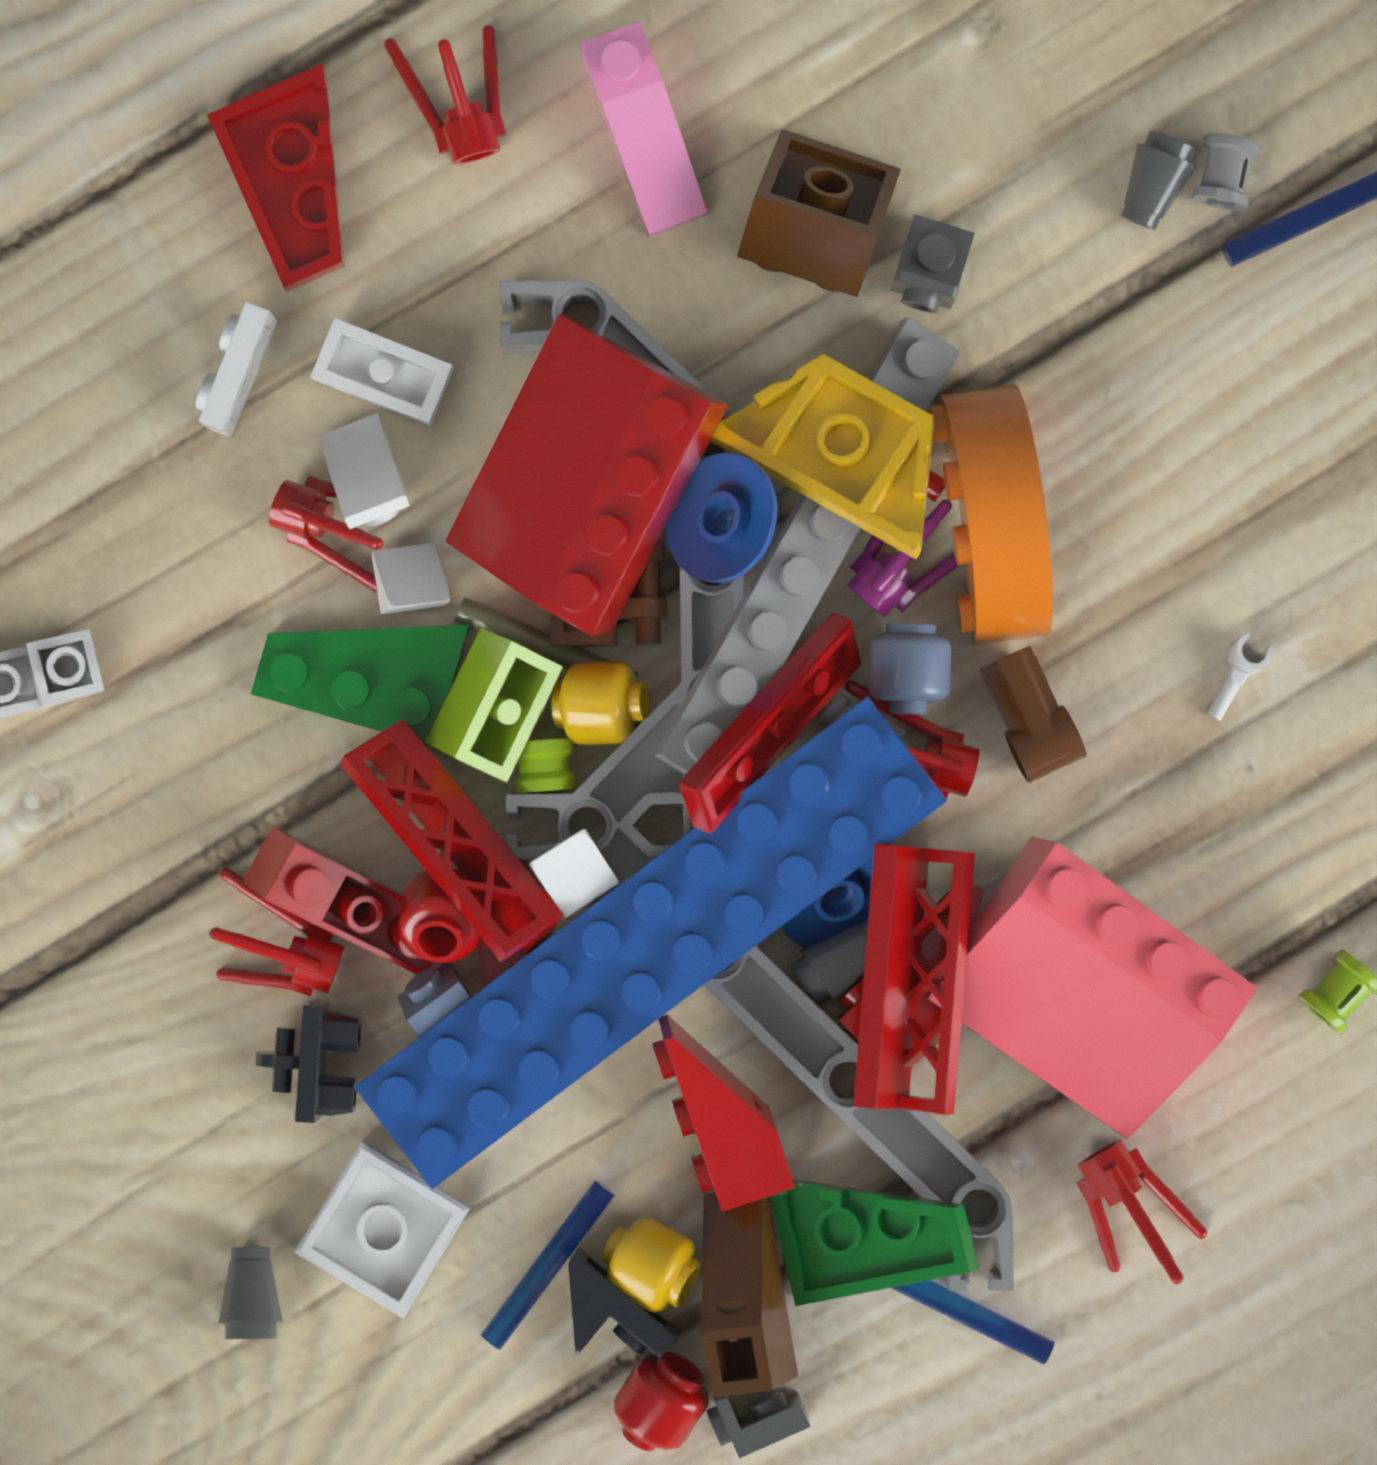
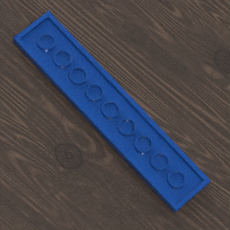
M867 696L742 792L739 803L710 834L694 827L435 1026L365 1077L354 1088L429 1187L433 1189L873 858L875 844L890 845L946 803L947 799Z

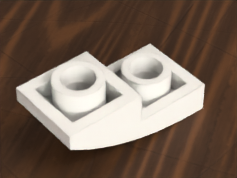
M378 413L319 435L331 480L349 529L362 524L375 526L385 523L395 517L399 510L410 506L403 480L392 455L387 433Z
M90 629L29 642L24 647L0 652V719L51 707L105 691Z

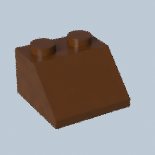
M781 129L754 196L737 257L753 262L767 271L783 272L813 282L827 291L843 292L858 297L901 168Z

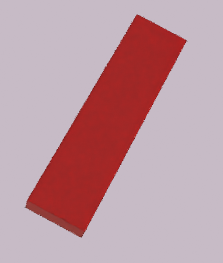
M832 612L678 782L693 827L709 834L715 830L739 803L742 792L766 773L860 667L862 662L850 618Z

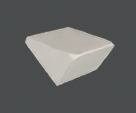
M435 543L374 550L371 552L381 614L440 607L451 602L449 587Z
M586 828L529 863L565 918L620 883Z

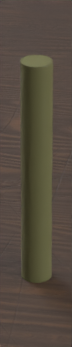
M465 597L455 616L454 621L463 625L469 624L470 628L477 631L483 628L509 639L563 666L567 670L575 663L610 661L580 647L551 646L550 634Z

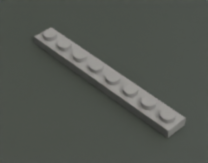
M908 317L899 322L868 379L927 412L961 351ZM801 494L655 750L654 756L686 774L776 675L791 653L861 529L860 527Z

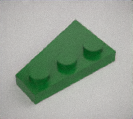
M470 625L268 633L251 695L380 732L404 719L425 745H429L425 743L426 738L456 679L470 631Z
M793 1179L796 1188L770 1196L795 1306L966 1274L979 1269L964 1204Z

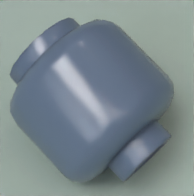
M885 624V633L878 634L872 638L869 643L868 692L877 700L889 701V714L927 715L928 702H938L949 695L951 644L947 638L936 635V625Z

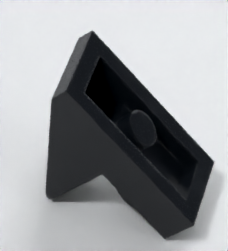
M580 1247L577 1248L570 1257L568 1264L576 1355L583 1350L606 1320L611 1317L618 1323L614 1327L613 1332L628 1347L640 1355L649 1348L660 1358L676 1339L677 1328L659 1313H651L642 1308L607 1279V1270Z

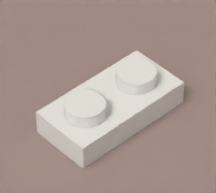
M245 302L240 316L232 314L226 322L219 343V349L225 351L224 358L217 375L207 374L196 400V409L202 410L199 422L212 431L231 438L233 436L277 324V319L269 310Z
M334 318L310 377L317 382L431 427L454 367L450 363Z

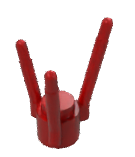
M491 25L484 26L482 30L486 112H483L481 102H468L450 42L447 39H442L438 42L444 72L455 106L444 112L447 121L445 125L397 42L392 38H388L384 42V46L394 62V66L434 134L439 154L449 152L454 165L474 162L500 152L501 148L498 138L506 135L500 114L495 30Z
M309 476L304 485L286 479L279 487L272 502L269 513V525L287 532V542L311 551L377 593L375 575L315 537L322 538L327 531L376 550L382 548L383 540L357 527L349 529L347 523L332 518L334 503L325 499L326 497L337 498L333 483L313 476Z
M849 680L845 683V690L862 700L868 696L882 712L938 741V743L927 741L924 750L909 746L907 748L946 799L949 793L963 797L968 795L976 774L980 749L963 744L964 734L943 729L916 714H889V701L875 699L868 692V688L855 681Z
M223 868L220 871L222 880L308 937L305 939L295 935L290 948L286 949L243 934L214 927L209 932L211 939L284 963L282 972L291 974L283 975L220 968L216 973L217 978L222 981L238 982L240 984L289 989L310 997L313 989L328 994L345 946L331 941L333 933L264 900L242 882L243 877L228 868Z
M1122 1139L1103 1147L1078 1163L1077 1166L1084 1178L1076 1182V1185L1087 1201L1109 1270L1111 1272H1118L1121 1264L1101 1197H1104L1109 1207L1121 1201L1123 1202L1174 1284H1181L1184 1280L1182 1272L1135 1196V1193L1142 1188L1137 1177L1152 1190L1197 1238L1204 1239L1207 1237V1229L1148 1167L1137 1147L1128 1151Z

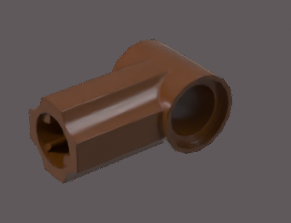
M1027 646L979 669L1007 728V731H1004V735L1009 749L1027 783L1040 779L1087 756L1081 736L1070 714L1063 705L1058 706L1031 646Z

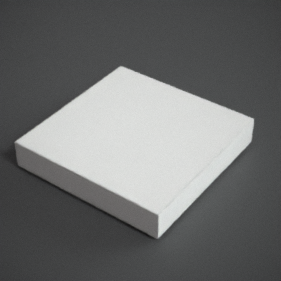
M363 1140L302 1238L295 1253L404 1319L471 1206L439 1186L431 1189L421 1175Z

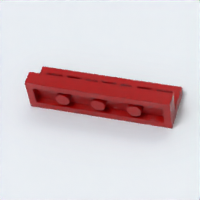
M401 719L343 756L340 762L343 769L500 962L521 948L528 954L549 938L564 914L404 719ZM370 760L386 781L379 780L367 766L366 762ZM395 799H400V805ZM410 811L426 830L419 829L409 817ZM435 848L440 849V854L437 852ZM450 860L460 871L472 877L476 882L460 879L451 869ZM475 897L481 898V902L479 903ZM491 910L512 935L507 937L491 918Z
M875 844L853 1107L876 1110L899 1108L944 1115L954 1114L975 852ZM929 862L953 864L951 892L939 904L936 903L926 889ZM936 925L947 940L946 957L932 970L922 956L921 949L922 938ZM931 991L942 1006L941 1021L927 1035L916 1020L917 1002ZM923 1056L927 1058L936 1071L934 1098L910 1095L912 1067Z

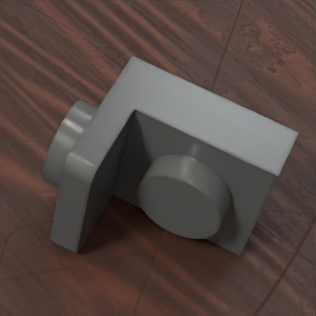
M914 214L891 291L903 294L901 303L919 311L937 313L939 306L951 309L957 296L958 286L975 233Z
M782 1390L766 1394L748 1404L747 1408L750 1414L741 1418L730 1395L713 1397L716 1406L706 1410L721 1446L732 1442L739 1459L811 1427L808 1413L798 1392L786 1398Z

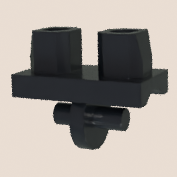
M310 1002L309 1005H303L300 1053L294 1052L296 1029L282 1027L276 1028L275 1051L256 1052V1066L273 1068L272 1092L291 1093L293 1069H299L295 1122L315 1123L322 1118V1115L332 1116L353 1113L356 1109L357 1091L354 1086L358 1084L357 1077L325 1075L326 1051L359 1052L362 1018L342 1012L329 1011L330 1003Z

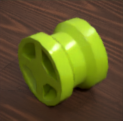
M569 738L527 741L517 761L519 775L513 781L514 794L576 790L577 777L569 769V757L574 752V743Z

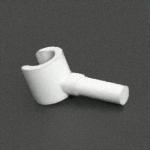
M1251 633L1240 637L1229 648L1227 656L1231 669L1207 711V714L1221 721L1247 677L1262 670L1272 659L1273 647L1271 644L1263 650L1257 663L1249 662L1244 658L1242 647Z

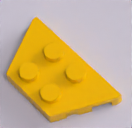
M822 354L798 368L794 376L789 380L779 383L775 382L753 395V403L720 421L711 442L730 453L753 460L761 466L766 474L915 560L917 559L922 547L934 433L933 415L827 355Z

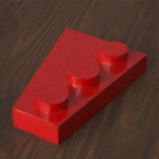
M324 64L317 65L207 114L284 289L288 292L344 267L327 75Z

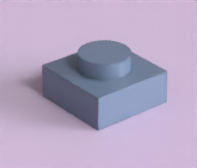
M451 962L444 963L437 969L430 967L419 972L408 982L405 992L398 996L407 1022L419 1037L471 998L463 977Z

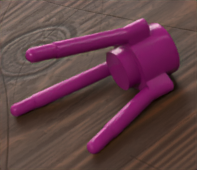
M948 499L942 500L932 513L925 518L922 545L952 509V502L948 501ZM872 535L864 551L849 567L856 575L846 586L877 613L886 618L894 607L903 613L917 596L960 565H957L955 555L952 553L913 583L906 586V583L913 575L904 566L912 557L900 550L893 557L884 551L876 560L875 558L884 541Z

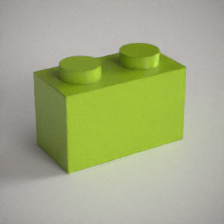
M480 628L425 743L507 783L563 666L509 639Z

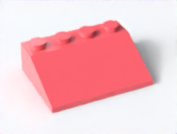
M1031 836L969 929L961 1023L1122 1137L1129 1139L1224 1040L1258 987L1059 843ZM929 991L924 997L942 1009L935 996Z

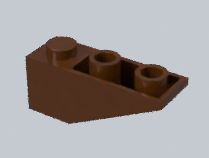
M716 1193L704 1194L701 1333L712 1397L774 1390L798 1377L768 1197L722 1212Z

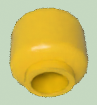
M624 662L575 663L565 672L563 679L556 681L552 690V715L554 723L559 730H565L569 739L576 744H622L639 726L640 721H644L650 715L651 698L648 685L645 682L638 683L637 676L632 667Z
M650 1217L637 1220L628 1230L621 1226L616 1228L607 1241L602 1253V1261L609 1264L607 1279L642 1308L655 1314L663 1312L671 1305L676 1308L681 1307L692 1292L702 1267V1263L695 1259L696 1247L690 1238Z

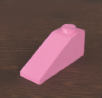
M640 21L580 43L583 65L648 236H653L708 215L663 80Z

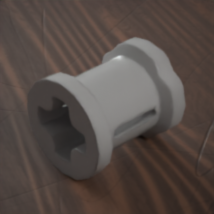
M1209 133L1205 136L1204 147L1209 151L1200 186H1196L1194 189L1192 200L1205 206L1222 210L1245 211L1249 198L1244 195L1252 159L1259 158L1261 145L1240 136Z

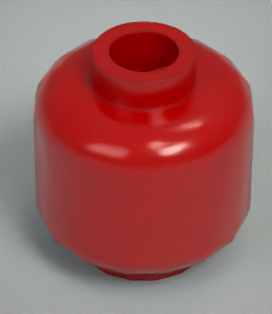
M452 869L460 879L476 882L464 872ZM423 871L417 874L406 886L398 928L401 941L408 950L423 960L435 963L455 962L468 956L478 945L480 936L427 871ZM475 897L477 901L480 903L481 898Z
M664 1352L660 1358L657 1355L644 1356L636 1363L614 1400V1411L619 1422L623 1425L622 1433L631 1444L645 1451H653L655 1448L664 1450L679 1448L687 1441L709 1405L708 1390L704 1385L705 1376L702 1371L689 1359L674 1352Z

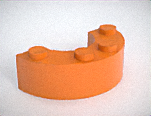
M1014 384L938 395L939 405L929 407V414L933 415L934 419L933 442L934 444L945 443L946 457L949 462H943L946 496L948 501L958 500L962 525L952 527L955 560L957 565L965 564L966 574L964 581L966 594L956 595V611L960 632H971L973 645L1049 635L1053 617V586L1048 525L1037 452L1022 394L1017 385Z

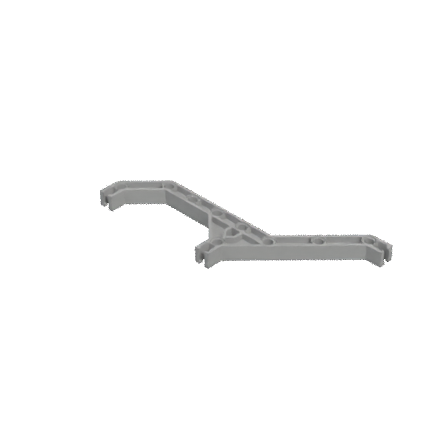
M582 280L500 281V301L503 307V315H514V303L552 306L553 323H555L559 313L565 314L572 305L581 302L589 303L599 312L598 321L591 330L708 392L620 305L594 283ZM512 321L500 322V346L504 354H539L551 329L513 333ZM726 410L721 420L726 419L732 414ZM735 515L730 521V528L734 522ZM680 567L681 683L573 794L506 795V813H509V820L520 819V807L556 809L559 812L558 831L560 839L555 844L521 847V841H518V834H506V844L518 859H537L570 838L572 834L569 826L574 813L581 808L591 807L601 812L606 823L604 835L595 844L620 882L619 884H621L671 846L653 845L634 826L653 805H683V836L694 828L678 784L685 774L653 754L745 594L744 574L735 579L725 581L720 585L708 586L686 573ZM616 885L615 887H613V888H611L610 890H608V892L612 891V890H613L614 888H616L618 885ZM757 945L704 984L721 1003L921 1198L961 1204L965 1195L973 1190L981 1189L990 1192L994 1199L993 1211L983 1221H968L971 1237L981 1239L993 1236L996 1270L990 1271L988 1290H1014L1013 1213L1011 1200L1004 1187L928 1112L899 1108L876 1110L853 1107L854 1094L843 1096L834 1092L829 1084L830 1073L835 1066L842 1062L857 1063L858 1044ZM969 1273L945 1277L944 1283L949 1291H967Z

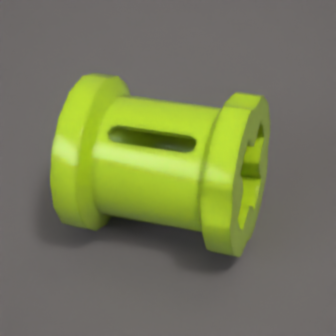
M1343 949L1335 955L1337 963L1312 990L1303 989L1298 995V998L1311 1012L1340 1035L1347 1029L1345 1021L1371 993L1377 995V977Z

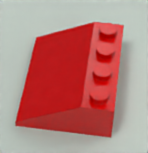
M559 313L445 542L535 605L591 636L610 633L627 604L729 404L566 315Z

